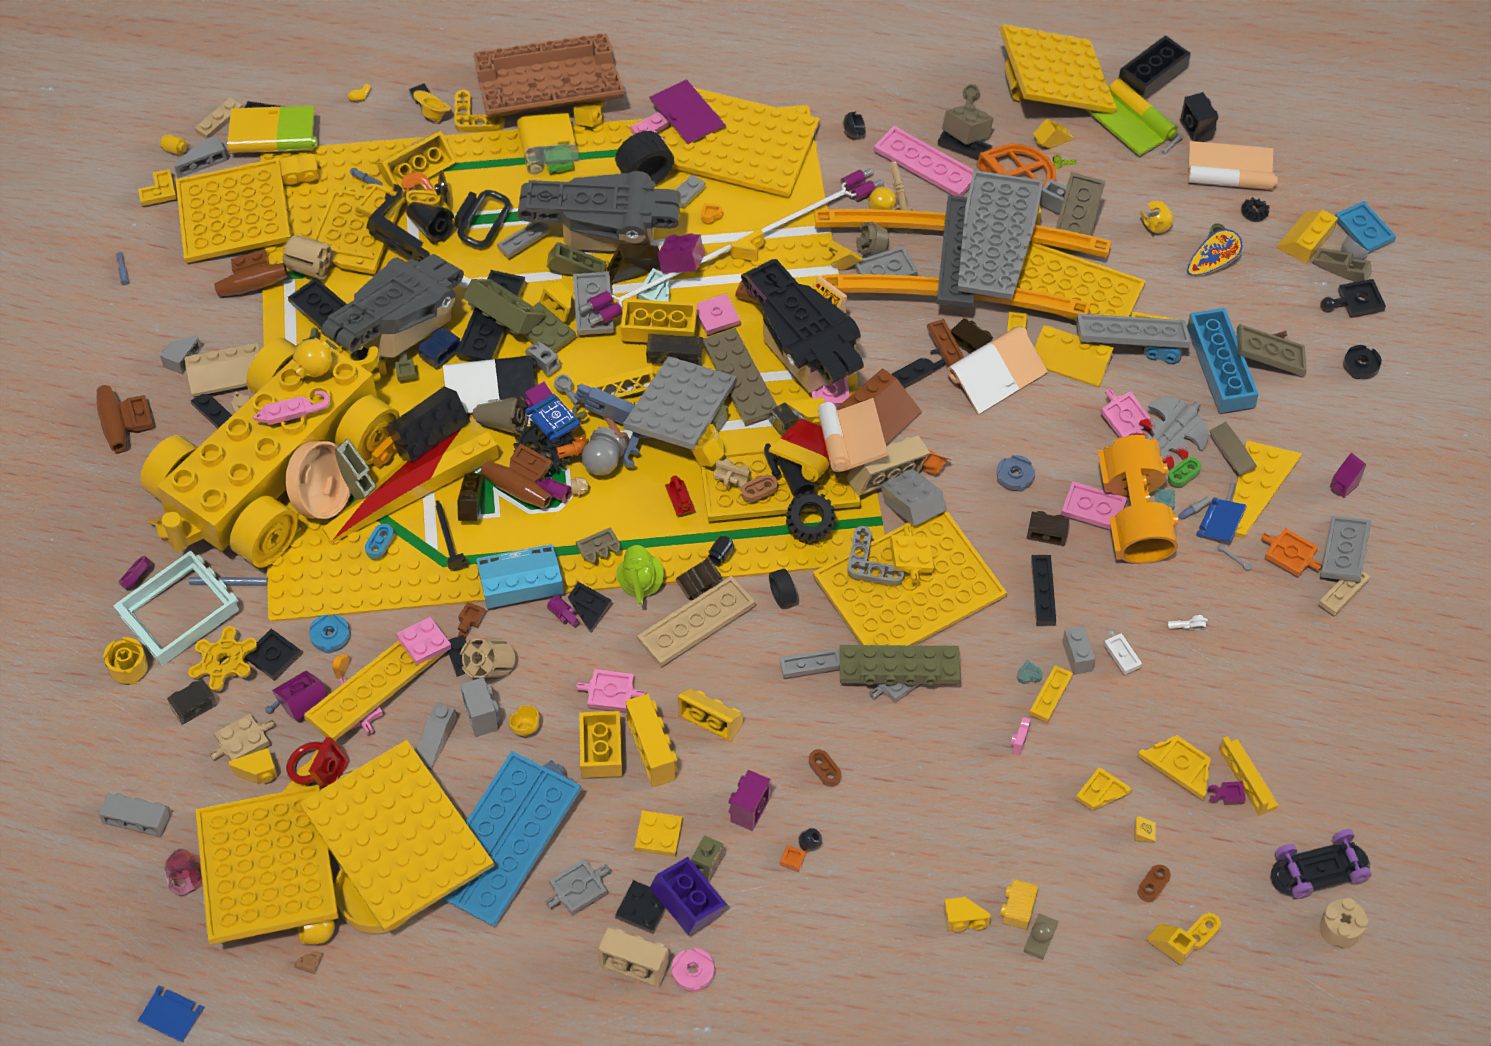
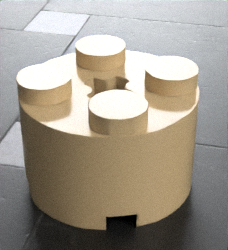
M1339 899L1330 903L1326 908L1321 920L1320 932L1325 941L1330 945L1340 946L1345 949L1351 948L1360 941L1367 927L1368 918L1364 909L1353 899Z

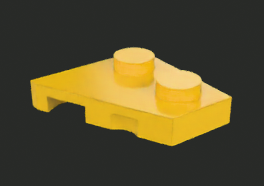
M1098 767L1076 795L1075 800L1093 811L1129 795L1132 788Z

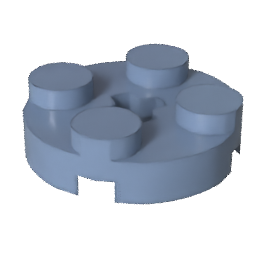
M1012 455L1011 458L1007 459L1005 457L997 466V482L1010 490L1022 492L1032 484L1035 469H1033L1030 460L1023 456ZM1015 470L1019 471V475H1014L1011 472H1015Z

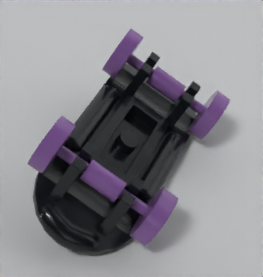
M1345 829L1333 835L1334 845L1296 854L1297 849L1294 844H1286L1279 847L1275 851L1279 860L1274 864L1270 878L1272 885L1278 892L1286 896L1302 898L1308 896L1313 891L1348 882L1361 883L1372 876L1370 861L1367 854L1359 846L1355 845L1354 842H1350L1355 837L1352 830Z

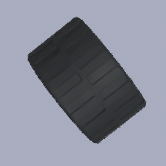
M646 130L630 136L618 148L615 155V162L621 173L644 172L651 177L655 185L668 176L674 165L673 153L661 136L653 131Z

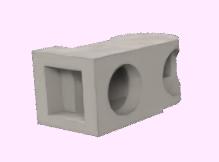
M539 341L525 350L527 356L532 355V359L536 358V364L543 369V373L547 376L560 368L558 355Z

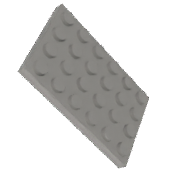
M668 356L623 423V429L694 450L736 384L737 376Z

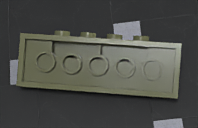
M840 645L839 647L840 683H865L868 685L875 683H885L887 685L960 684L959 646Z

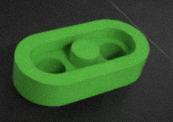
M1193 457L1184 459L1169 471L1168 482L1174 487L1184 486L1199 474L1201 469L1200 461Z

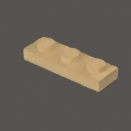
M229 97L194 127L195 133L205 139L212 137L230 122L231 108H243L242 104Z
M1362 570L1361 582L1340 580L1320 600L1318 605L1335 616L1369 581L1371 576Z

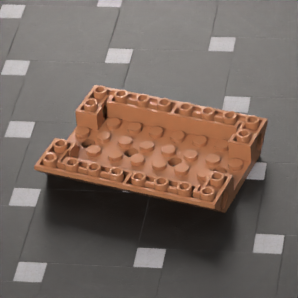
M607 33L473 53L487 118L623 98L624 95L619 73L615 71L613 64V54Z

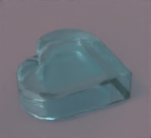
M1026 660L1017 672V680L1021 684L1038 683L1043 678L1042 669L1029 660Z

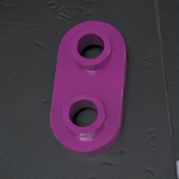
M145 555L140 557L121 577L119 584L124 589L128 587L130 589L138 583L137 579L139 576L145 574L150 569L151 561Z

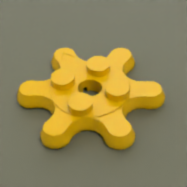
M227 626L223 629L221 638L217 642L210 643L205 639H201L195 644V650L202 654V660L190 667L188 675L193 679L210 675L209 688L213 691H220L227 677L238 675L246 678L250 675L251 668L247 663L243 662V659L247 654L256 650L257 641L254 638H247L242 642L235 641L236 629L233 626ZM225 656H228V658L225 661H223L222 664L219 662Z

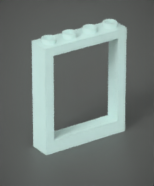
M191 550L113 605L119 617L161 666L239 611L236 604L238 602L236 596L232 592L228 593L226 591L227 587L221 579L217 581L214 571L210 567L206 568L199 554L195 556ZM194 570L224 605L165 648H162L133 612Z

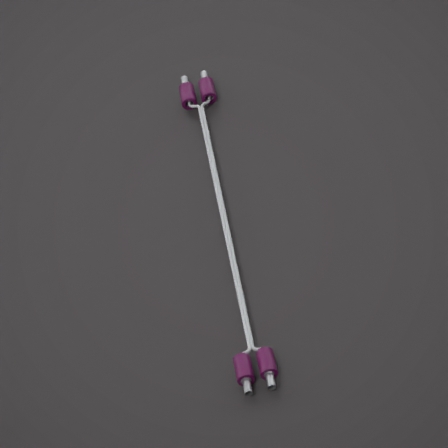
M871 168L865 171L857 170L841 178L842 191L761 230L765 233L844 194L853 196L858 201L870 195L877 187L883 185V180L879 179L875 182L869 180L853 188L851 193L845 191L864 182L865 177L873 174ZM730 245L703 257L701 263L730 250ZM682 272L669 273L619 298L611 295L609 291L602 292L588 299V304L579 307L578 310L581 314L588 310L594 312L613 303V298L619 300V303L616 302L598 311L597 316L588 320L590 325L598 322L604 324L622 315L623 305L621 302L624 299L635 296Z

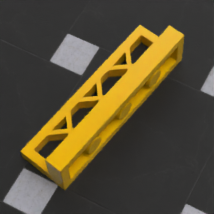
M651 366L583 384L591 388L603 386L602 391H604L607 385L611 384L617 388L613 395L622 397L645 391L648 386L638 383L642 376L648 375L651 383L654 375ZM625 380L634 383L630 391L621 388Z
M1228 736L1222 738L1219 751L1237 781L1243 782L1244 792L1258 815L1261 816L1277 809L1278 803L1238 739L1231 741Z

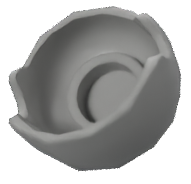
M1349 235L1342 243V251L1353 253L1354 259L1363 260L1369 253Z

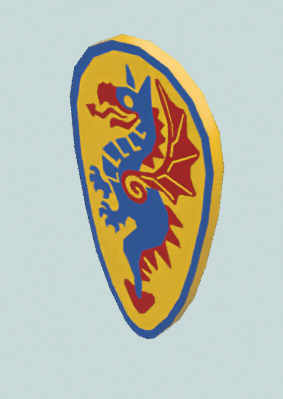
M1221 229L1210 235L1192 256L1188 264L1187 274L1191 277L1206 275L1237 259L1243 249L1242 239L1239 234L1233 230Z

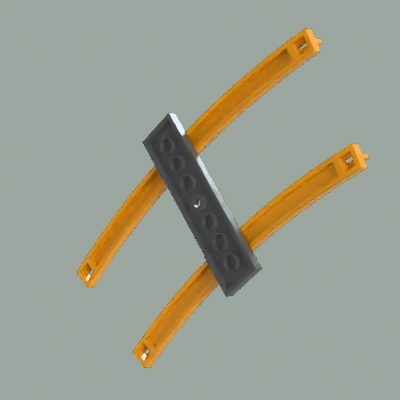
M948 195L946 213L882 209L814 210V226L816 228L860 227L864 222H875L882 227L944 231L939 278L875 274L822 275V278L830 284L837 283V285L833 286L843 293L937 296V304L973 308L974 300L1040 310L1071 318H1076L1077 314H1088L1091 303L1022 288H1015L1012 299L958 291L961 251L958 249L962 248L965 207L968 197ZM1035 225L1030 242L1075 250L1105 258L1108 257L1112 242L1107 239ZM1074 308H1075V309H1079V310H1083L1084 313H1083V312H1079V311H1075Z

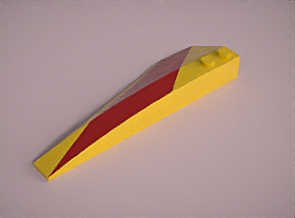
M469 417L470 422L420 458L414 462L403 461L376 483V487L366 497L354 501L322 529L331 543L464 476V474L474 471L483 466L486 461H493L499 458L497 443L487 430Z

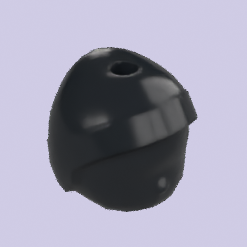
M815 828L802 831L798 838L799 847L804 851L817 849L822 844L820 832Z

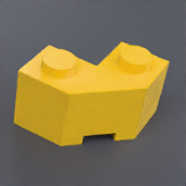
M713 424L708 426L694 450L691 449L701 466L712 467L724 455L723 440Z

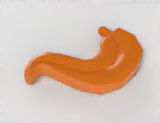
M414 172L403 177L401 185L406 190V193L410 191L409 189H413L418 185L422 186L424 190L435 191L425 174Z

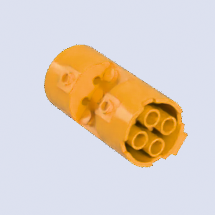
M1130 435L1118 438L1113 441L1114 444L1110 447L1105 446L1103 450H1098L1105 492L1127 496L1130 499L1131 505L1119 511L1115 517H1109L1116 559H1123L1134 564L1161 561L1173 555L1178 549L1175 525H1178L1176 513L1172 514L1171 507L1165 504L1150 502L1149 496L1150 492L1155 491L1166 482L1165 475L1169 474L1167 463L1162 461L1159 442L1155 438L1151 440L1145 439V435Z

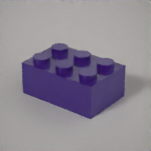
M689 857L656 874L650 886L653 893L688 936L719 918L727 905Z

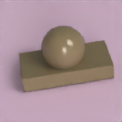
M1038 913L1023 952L1043 960L1058 921Z

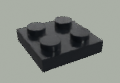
M271 628L257 642L256 650L247 654L244 658L275 680L301 654V650Z
M633 880L615 914V919L654 934L666 908L649 886Z

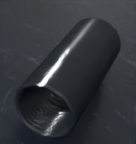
M774 454L793 497L797 498L800 493L804 495L806 491H810V494L815 491L816 486L814 482L807 481L803 477L802 465Z

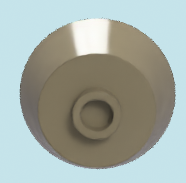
M864 222L860 226V229H862L861 237H857V250L861 251V254L866 257L884 252L888 244L887 230L875 222Z

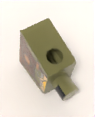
M703 836L692 856L691 861L709 883L725 856L724 846L717 840Z

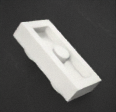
M1122 633L1104 641L1105 648L1124 675L1141 668L1142 662Z

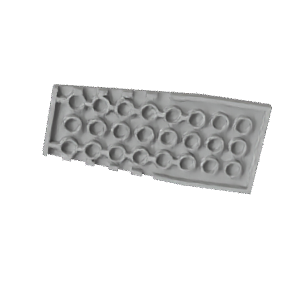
M973 170L965 207L958 291L1012 299L1035 227L1043 180Z

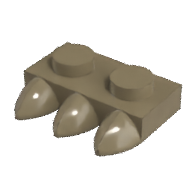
M610 527L577 541L576 547L584 561L588 560L595 563L596 555L607 558L608 550L610 549L618 553L620 543Z

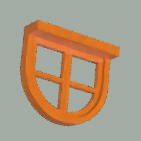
M1006 144L982 152L976 165L984 172L1010 176L1026 173L1030 179L1036 180L1038 179L1031 171L1043 167L1046 171V180L1043 182V186L1049 179L1053 181L1056 179V169L1052 161L1041 151L1022 144ZM1009 154L1019 165V168L1007 172L995 158ZM1015 154L1029 156L1037 160V162L1024 165Z

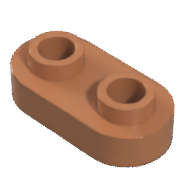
M763 475L745 483L741 488L742 498L745 501L754 502L773 494L777 490V479L772 475Z

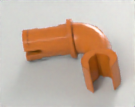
M582 434L581 437L574 436L572 444L556 447L558 458L561 459L571 455L578 456L579 453L583 452L584 447L588 444L586 434Z

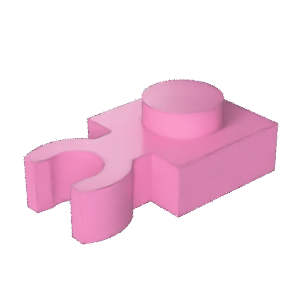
M1023 717L1018 733H1013L1010 744L1014 746L1013 754H1021L1031 719Z

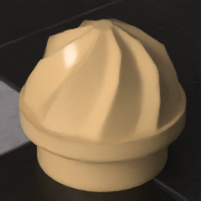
M575 477V479H570L572 494L580 496L586 493L588 483L584 478Z

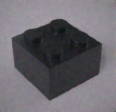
M1204 92L1185 97L1180 122L1191 141L1207 142L1213 140L1219 115L1212 107L1210 99L1206 97Z

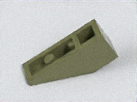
M557 242L548 253L546 267L562 274L595 273L605 271L606 261Z

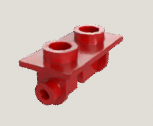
M676 475L672 476L670 483L665 484L676 515L695 511L684 481Z

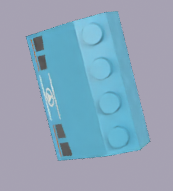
M552 544L476 558L486 609L564 594L561 573Z

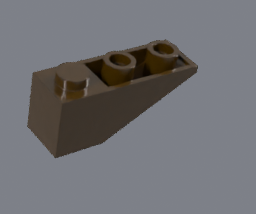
M475 472L464 474L457 500L458 521L478 520L484 479L482 474Z

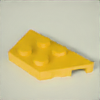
M1177 735L1165 742L1154 744V747L1144 751L1142 749L1138 752V757L1204 800L1211 759L1209 756Z

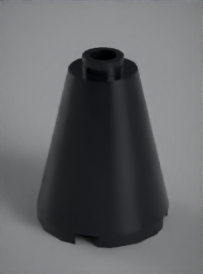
M412 202L407 207L406 214L409 219L430 240L437 242V240H444L450 235L454 226L452 224L454 214L448 208L421 202Z

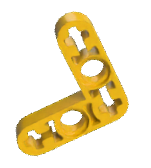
M460 90L455 94L454 123L455 129L458 132H488L504 129L505 122L503 116L487 118L486 115H471L470 93L466 90ZM461 109L467 110V112L460 113L458 111ZM479 121L484 122L483 125H476L475 123Z

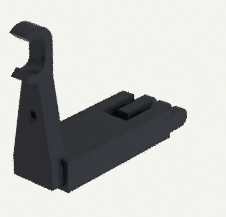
M394 184L393 191H396L397 194L395 196H391L389 193L385 194L386 201L368 218L366 228L370 230V235L409 260L413 259L420 262L430 256V253L422 248L424 242L385 218V215L402 195V188Z

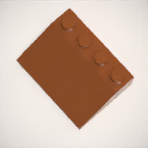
M883 368L837 407L838 411L873 398L886 445L922 413L898 379Z

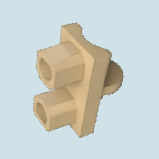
M728 459L718 460L716 462L714 478L724 481V486L726 487L733 484L742 488L748 482L750 468L745 465L735 466Z

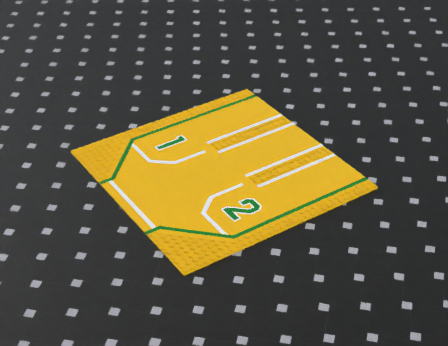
M808 105L777 107L811 116ZM644 119L608 121L592 127L572 124L576 144L575 146H568L574 170L559 173L555 171L552 174L548 172L542 149L540 155L536 158L528 159L524 156L518 129L443 135L457 161L443 169L450 196V205H447L442 197L440 207L448 208L454 214L452 224L454 225L455 215L470 191L477 194L476 198L485 190L501 193L511 201V209L491 243L484 248H477L461 241L457 233L458 228L454 226L446 239L437 240V242L430 240L407 216L408 205L406 201L401 206L395 224L424 242L422 248L427 250L430 255L436 254L464 272L460 284L452 289L456 294V298L451 308V321L437 330L444 327L458 336L461 342L475 309L468 305V301L463 299V296L471 279H487L491 270L525 277L526 282L519 298L532 306L540 302L544 287L560 282L571 292V308L567 321L564 323L576 332V338L556 352L560 363L559 369L549 376L544 374L543 369L538 365L537 369L533 371L535 386L545 382L551 392L561 400L570 412H572L575 405L565 392L555 389L554 380L557 376L561 374L568 375L572 380L571 389L576 393L577 385L649 366H651L655 377L668 356L715 370L702 345V339L736 328L779 408V414L744 425L728 395L723 405L728 407V419L718 431L723 440L724 452L762 449L767 443L772 446L797 422L787 415V401L812 399V392L809 393L764 341L763 307L758 303L735 297V293L741 282V274L755 267L758 268L759 265L771 259H777L791 276L802 285L812 287L819 276L839 275L838 268L831 265V261L835 256L832 253L833 249L827 246L830 240H833L831 227L816 228L814 226V210H827L826 203L765 232L764 245L757 249V261L732 258L730 250L701 263L697 271L682 272L669 279V301L699 303L727 294L740 319L739 325L706 335L697 317L694 345L621 341L622 315L613 319L614 333L577 335L573 275L562 274L546 267L548 253L555 244L560 242L567 245L564 242L563 224L545 223L551 228V233L509 259L498 249L497 244L533 223L522 221L517 216L521 186L524 183H529V180L569 182L578 177L622 174L615 162L616 152L622 143L633 135L630 127ZM670 123L669 127L658 132L664 140L670 130ZM815 136L789 197L672 168L668 176L655 185L656 189L676 190L691 175L705 182V188L684 208L680 207L679 224L677 227L654 229L653 246H658L660 251L666 237L670 235L701 234L705 252L703 257L758 229H763L825 199ZM423 137L320 145L314 147L313 151L260 152V162L275 158L281 160L286 157L315 154L319 179L312 182L301 181L294 185L284 184L291 237L301 235L313 239L333 190H344L350 187L358 189L369 184L356 176H352L350 174L352 168H357L359 171L367 173L368 176L381 181L383 186L390 187L383 179L376 163ZM440 171L428 177L434 189L435 184H438ZM418 185V186H415L413 189H409V190H424V189H423L422 186ZM486 197L465 230V235L478 241L484 240L502 211L504 203L495 198ZM703 204L720 205L723 209L722 217L714 219L712 223H704L701 219ZM287 242L262 247V250L265 249L268 254L269 265L283 263V254H285L283 250ZM386 245L375 274L339 268L333 263L332 266H328L325 273L328 276L325 279L318 280L348 304L354 300V294L384 268L391 259L397 257L405 262L409 261V259ZM579 250L606 261L604 272H608L607 267L616 252ZM659 266L657 269L660 272H662L661 266ZM287 268L288 277L262 288L263 347L277 338H285L294 345H299L303 342V339L309 338L312 328H317V338L319 340H328L339 348L338 344L324 336L314 323L288 301V296L315 277ZM649 273L618 282H612L610 279L611 295L619 298L640 288ZM635 295V296H632V297H630V298H628V299H638V298H636L637 295ZM613 298V303H612V304H614V303H616V302L619 303V300H615V299ZM507 327L494 359L527 356L525 350L532 346L533 343L522 334H513L510 332V328ZM432 332L406 349L407 360L413 359L416 379L398 381L395 362L400 361L399 355L384 357L387 374L380 375L379 368H374L371 373L373 374L377 398L397 410L401 417L445 386L443 365L474 361L459 358L455 353L437 368L420 358L418 349L423 341L432 338L434 333ZM856 372L849 376L847 375L850 396L859 389ZM642 376L638 383L645 387L649 386V376ZM625 380L621 388L630 391L634 383ZM609 384L604 389V392L613 395L617 388ZM645 391L619 398L637 404ZM581 402L579 404L581 409L577 413L580 414L585 410L587 416L579 420L581 425L572 432L571 437H581L582 434H586L587 442L589 443L591 441L590 436L594 430L596 431L598 427H610L602 415L585 409V403ZM467 414L468 418L474 419L473 414ZM527 415L526 426L528 427L531 426V415ZM614 421L620 432L627 433L629 438H631L633 432L623 429V424ZM480 424L489 432L498 446L499 458L492 462L510 467V458L514 454V450H516L513 446L514 443H517L515 437L521 436ZM641 434L636 448L640 451L639 454L636 456L633 454L628 455V459L635 463L633 468H628L623 464V454L619 457L617 467L611 473L597 476L588 472L584 467L581 452L578 456H568L570 463L564 462L565 468L559 466L558 473L554 469L551 475L547 472L543 479L548 480L550 478L571 486L570 479H575V477L584 478L588 483V489L586 493L580 496L571 492L566 502L552 497L546 508L526 503L498 488L484 476L480 513L477 521H458L457 500L464 478L462 476L331 543L322 528L337 515L326 519L308 518L301 515L291 504L286 489L276 500L296 513L298 524L288 548L276 561L267 566L268 619L270 622L318 618L326 614L327 616H334V614L350 615L464 604L467 602H485L476 558L549 544L553 545L563 583V593L568 594L571 593L577 582L595 591L620 589L621 586L617 580V569L620 563L624 561L626 550L633 545H640L646 548L651 556L657 558L662 563L664 572L662 584L677 583L675 580L677 577L708 558V552L719 536L729 537L734 544V549L726 561L721 563V565L714 564L722 576L719 579H724L731 575L734 578L766 575L785 568L788 572L818 570L851 552L854 531L857 527L865 526L870 529V542L885 535L877 490L860 495L859 507L835 509V522L831 532L827 534L826 538H821L816 543L815 541L807 543L806 540L801 542L798 537L795 539L792 536L793 533L788 531L786 514L708 521L701 466L691 449ZM396 451L390 460L380 468L373 465V463L367 465L370 468L367 474L376 484L405 461V459L400 458ZM482 466L472 472L481 474ZM676 475L684 481L695 511L676 515L665 484L670 483L672 476ZM350 493L346 505L338 514L356 501L352 493ZM437 500L442 504L456 555L464 554L468 567L457 570L448 568L447 560L450 556L435 507ZM818 511L800 512L799 514L800 520L807 526H816L822 521ZM388 524L393 528V540L382 557L377 559L369 558L365 552L367 540L376 526ZM611 527L620 543L619 552L617 553L610 549L608 550L607 558L596 555L595 563L588 560L584 561L576 547V542ZM861 533L859 543H863L865 534Z

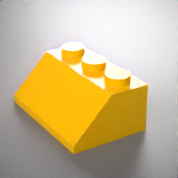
M1323 209L1303 213L1276 248L1308 264L1318 248H1321L1334 232L1338 217Z
M690 688L678 696L679 717L729 742H732L743 725V714L739 710L729 708L721 701L707 697L701 691H695Z

